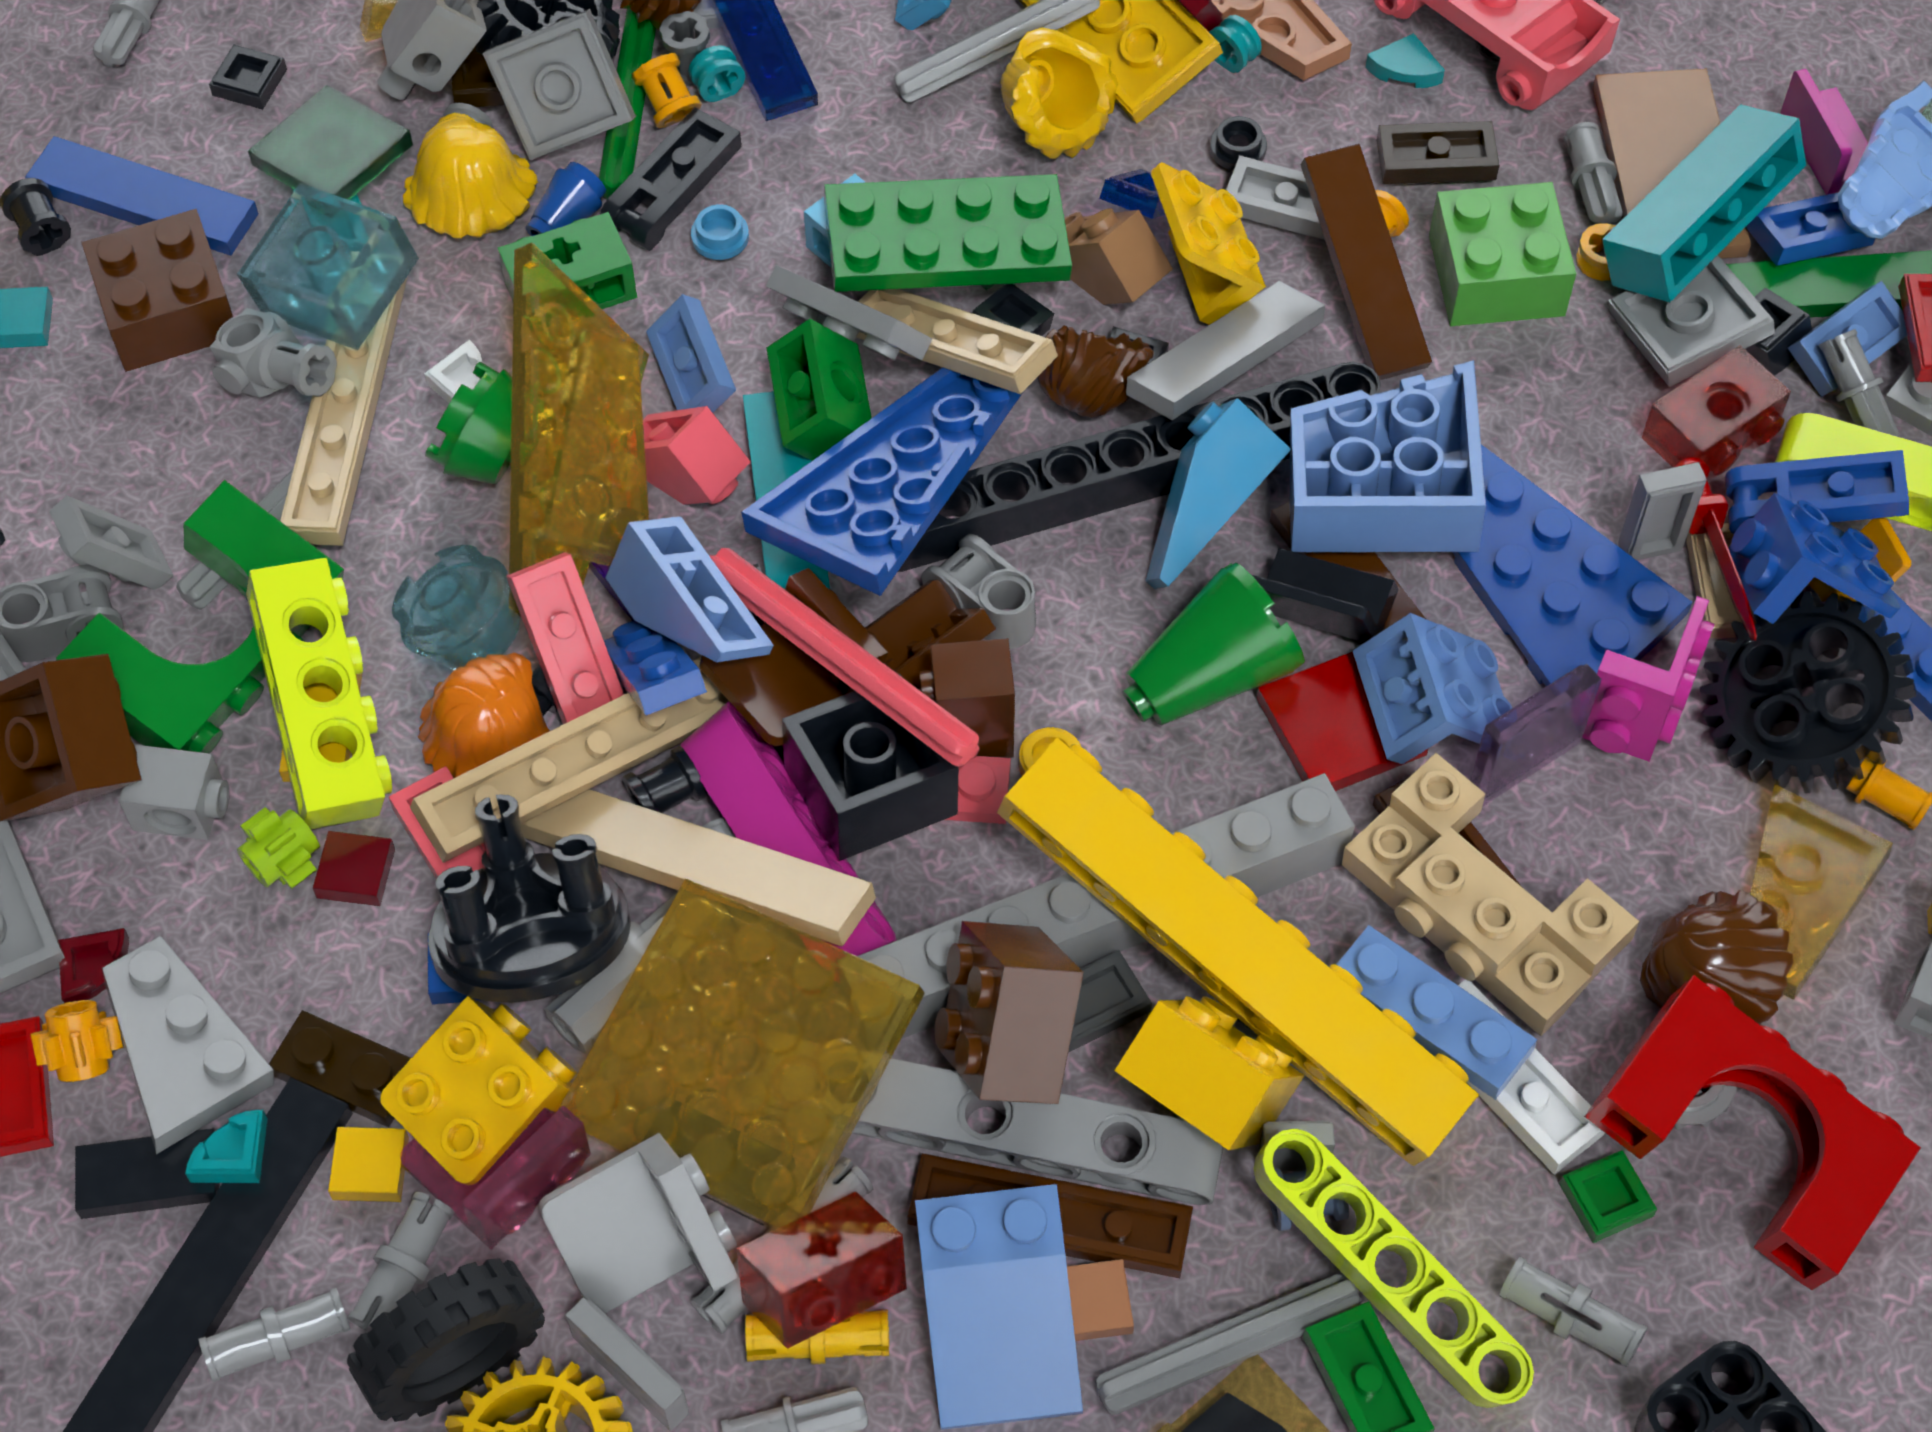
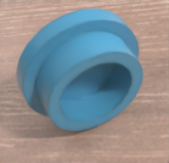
M716 204L706 207L698 214L691 228V240L695 250L702 256L713 260H725L735 257L745 249L749 241V229L747 222L736 209L728 205Z

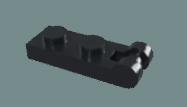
M694 107L606 200L600 214L609 212L618 233L624 230L631 234L632 242L648 251L652 250L662 240L667 226L742 147L740 131ZM641 202L649 206L643 214L635 211Z

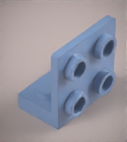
M1409 613L1353 650L1388 760L1404 764L1451 734L1508 755L1521 748L1514 728L1517 723L1515 711L1503 696L1496 675L1498 671L1497 659L1489 646L1483 641L1476 640L1451 630L1442 624H1437Z

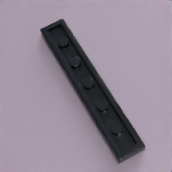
M290 1077L266 1115L268 1121L260 1183H222L63 1432H153L202 1355L198 1339L205 1336L208 1338L216 1333L334 1145L337 1127H345L353 1113L349 1104Z

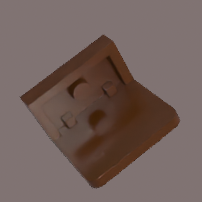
M809 568L789 576L785 588L786 591L882 663H885L888 652L883 648L876 636L868 631L840 602L838 596L828 589ZM766 623L760 627L774 645L770 655L715 662L702 655L699 667L765 742L770 745L779 746L783 745L782 718L854 692L855 690Z

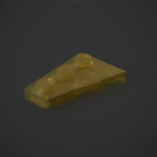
M1774 784L1750 895L1756 897L1758 901H1765L1772 905L1778 913L1777 924L1779 928L1789 932L1790 939L1787 951L1793 954V965L1787 975L1788 986L1784 990L1783 995L1794 1000L1888 860L1893 843Z

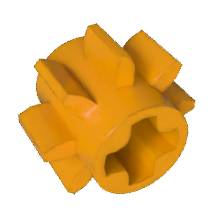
M91 1000L73 1001L50 1008L44 1014L46 1023L42 1024L43 1031L31 1034L37 1066L47 1065L48 1071L56 1070L58 1080L63 1082L82 1081L107 1072L109 1070L108 1059L113 1057L112 1051L123 1048L117 1016L106 1017V1012H98L97 1003Z

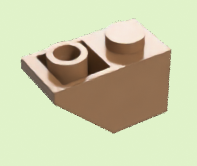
M1108 208L1091 216H1082L1081 212H1076L1064 218L1072 261L1070 280L1103 305L1133 303L1173 270L1140 210L1114 213L1112 208Z

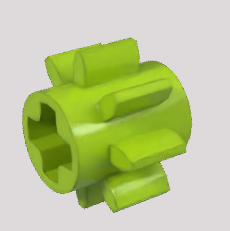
M264 807L240 825L248 838H246L245 843L236 849L237 853L249 871L265 887H269L276 880H279L283 885L287 884L293 889L317 870L309 859L312 857L310 854L320 848L319 841L305 821L294 810L288 809L278 816L274 810L270 812Z

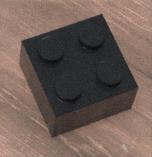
M858 692L848 693L782 718L784 767L839 861L958 814L959 767L949 763Z

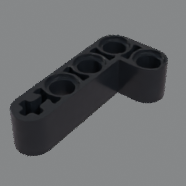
M1723 1341L1712 1346L1658 1386L1650 1395L1637 1417L1634 1428L1635 1432H1667L1660 1425L1657 1414L1669 1412L1677 1415L1685 1422L1688 1432H1761V1429H1772L1778 1432H1826L1765 1360L1749 1345L1738 1341ZM1723 1372L1731 1375L1739 1383L1742 1394L1730 1395L1720 1390L1714 1383L1711 1373Z

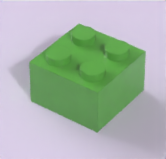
M1553 182L1437 192L1429 239L1450 327L1566 316L1576 278V270Z

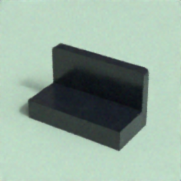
M1281 548L1278 549L1267 579L1252 575L1275 603L1270 607V610L1276 617L1362 642H1367L1383 631L1399 590L1394 580Z

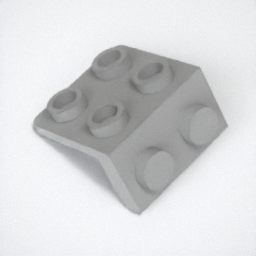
M660 1133L547 1194L539 1203V1213L582 1297L586 1300L590 1299L604 1313L615 1309L692 1264L696 1266L713 1291L739 1278L727 1254L737 1248L736 1241L720 1212L716 1210L708 1215L700 1199L701 1195L710 1191L702 1171L690 1153L679 1158Z

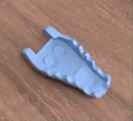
M1924 80L1907 95L1895 100L1881 112L1874 123L1869 143L1857 169L1845 181L1838 193V205L1844 220L1852 229L1867 237L1882 239L1893 233L1908 218L1932 207V124L1919 112L1922 107L1930 103L1932 88Z

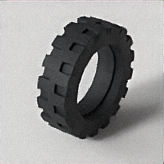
M500 1258L487 1259L481 1266L473 1262L460 1266L455 1274L448 1277L446 1273L428 1281V1287L416 1294L414 1291H411L396 1301L398 1306L390 1313H381L370 1324L372 1330L361 1334L353 1344L355 1352L348 1355L347 1364L350 1367V1373L373 1413L380 1420L387 1421L392 1417L394 1422L405 1421L414 1413L421 1417L435 1412L438 1405L446 1401L450 1405L461 1398L463 1391H467L476 1385L478 1387L483 1385V1377L486 1371L494 1373L501 1367H509L514 1359L517 1360L521 1356L519 1353L521 1348L528 1347L534 1342L538 1336L535 1330L543 1327L545 1317L542 1314L544 1309L513 1261L507 1260L502 1263Z

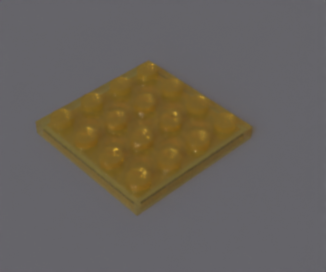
M685 878L554 1118L561 1124L619 1153H623L660 1133L679 1158L689 1153L693 1156L710 1188V1191L704 1195L796 1240L925 992L920 985Z

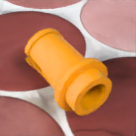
M1865 757L1861 762L1864 778L1858 780L1853 776L1845 789L1856 795L1854 799L1856 803L1860 804L1864 799L1908 825V828L1916 829L1932 804V792H1927L1884 766L1885 763L1881 765Z

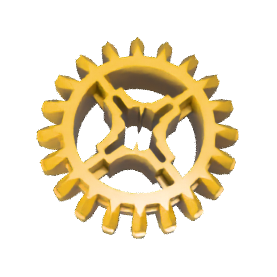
M545 1356L537 1364L536 1374L527 1375L522 1362L514 1359L510 1365L513 1379L501 1384L497 1375L486 1371L483 1380L488 1393L481 1398L474 1392L463 1391L461 1401L469 1416L450 1415L447 1416L445 1422L448 1432H568L565 1420L568 1413L571 1412L585 1421L593 1432H633L630 1422L618 1420L624 1412L620 1398L618 1396L603 1398L606 1386L602 1378L595 1375L581 1384V1369L578 1364L572 1361L564 1367L558 1377H555L553 1363L550 1358ZM538 1407L533 1416L524 1423L516 1425L503 1423L518 1412Z

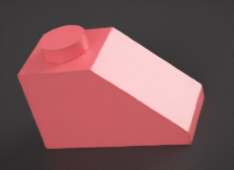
M708 406L648 414L610 453L615 461L683 505L699 503L713 505L724 500L738 486L736 477L751 462Z

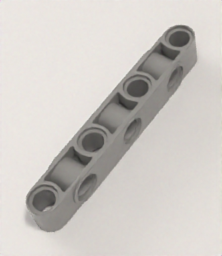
M779 1036L765 1037L748 1106L752 1109L780 1119L1194 1205H1210L1213 1203L1224 1149L1223 1146L1184 1119L1060 1093L1059 1104L979 1100L956 1071ZM848 1080H861L871 1087L868 1097L862 1103L855 1106H846L839 1103L834 1098L835 1092L843 1082ZM992 1107L1004 1115L1005 1121L997 1131L990 1134H980L968 1126L969 1116L979 1108ZM1126 1135L1138 1143L1140 1152L1133 1160L1116 1162L1104 1154L1102 1150L1103 1143L1109 1137Z

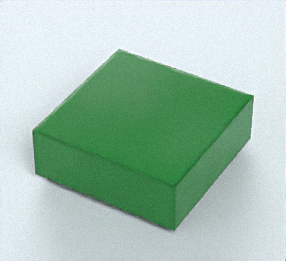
M1623 1150L1562 1176L1559 1182L1592 1243L1654 1217L1657 1211V1207Z

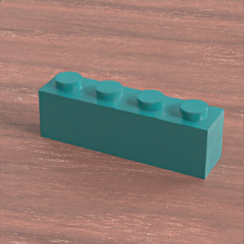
M1740 104L1602 239L1612 286L1670 303L1807 166L1799 118Z

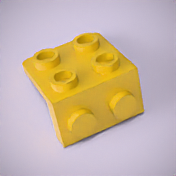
M1161 162L1151 170V176L1171 228L1168 234L1199 320L1210 325L1249 301L1266 287L1257 264L1260 261L1259 253L1253 243L1247 238L1240 219L1243 216L1242 208L1231 193L1225 189L1217 190L1199 181L1187 170L1179 171Z
M469 996L461 1002L383 1089L380 1097L382 1106L456 1181L465 1185L477 1183L544 1108L568 1118L587 1099L570 1082L577 1072L568 1062L547 1046L540 1053L525 1038L532 1029L517 1013L503 1003L494 1010Z

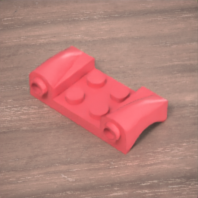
M1374 0L1380 11L1400 19L1410 18L1415 11L1426 4L1499 56L1500 61L1496 72V82L1500 95L1510 105L1526 110H1534L1544 104L1611 51L1620 22L1617 16L1594 0Z

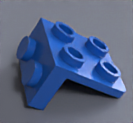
M1774 492L1753 518L1745 520L1737 528L1728 547L1753 613L1772 624L1777 621L1814 577L1887 618H1892L1900 609V605L1891 589L1894 581L1881 568L1876 554L1879 552L1877 546L1866 535L1854 528H1848L1846 532H1843L1829 524L1827 517L1807 501L1799 500L1794 504Z

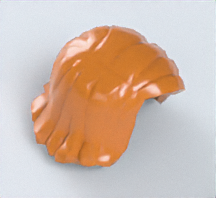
M515 652L507 655L488 654L485 657H477L468 661L464 667H458L443 682H439L434 687V696L424 705L420 719L424 722L419 727L420 733L418 738L424 743L422 754L425 764H432L434 772L446 766L453 778H456L549 732L550 730L544 721L532 685L533 672L531 662L523 655Z

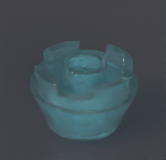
M456 545L442 549L434 554L440 562L428 569L416 582L409 575L404 579L395 595L392 615L400 624L401 637L405 646L413 653L455 670L458 667H464L468 661L477 657H485L488 654H504L516 638L520 627V612L506 578L508 572L500 561L493 557L482 555L476 547Z

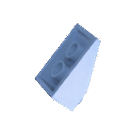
M1057 1184L915 1200L941 1430L1083 1414Z

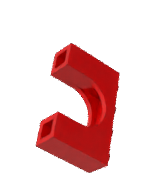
M1693 975L1668 998L1584 1117L1637 1158L1642 1159L1666 1139L1700 1089L1715 1085L1734 1086L1751 1091L1770 1103L1786 1121L1794 1137L1798 1154V1169L1789 1195L1754 1245V1248L1795 1280L1813 1290L1840 1273L1921 1147L1904 1135L1902 1127L1894 1119L1881 1112L1872 1111L1847 1092L1845 1084L1836 1075L1827 1070L1814 1067L1793 1051L1789 1042L1782 1034L1770 1027L1759 1025L1735 1007L1734 1001L1724 990L1713 984L1704 983Z

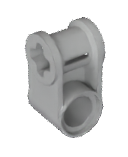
M968 534L959 541V550L939 567L932 565L922 572L923 585L930 580H939L958 609L984 608L996 630L984 638L985 640L1008 638L1009 648L1013 649L1023 646L1033 637L1036 628L1035 589L1033 582L1026 574L1020 572L999 556L986 541L977 535ZM1011 608L1015 610L1003 611L1001 609Z
M89 564L78 565L61 573L26 582L12 583L3 587L0 590V632L21 662L27 663L59 655L98 613H101L123 630L122 617L117 610L112 608L108 595L111 589L109 573ZM81 583L85 584L86 592H80L79 585Z

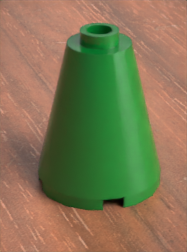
M1235 562L1234 564L1230 563L1225 568H1221L1125 673L1130 686L1122 691L1123 696L1142 722L1152 717L1162 726L1291 674L1305 663L1303 651L1289 624L1285 622L1280 626L1275 615L1270 610V607L1275 603L1243 566Z

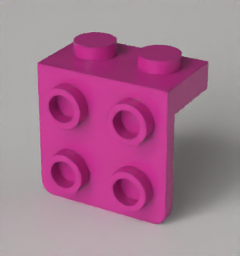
M1696 597L1669 671L1609 650L1605 651L1576 736L1591 741L1594 746L1608 753L1623 752L1650 762L1658 740L1671 743L1715 625L1714 623L1702 620L1709 603L1708 599Z

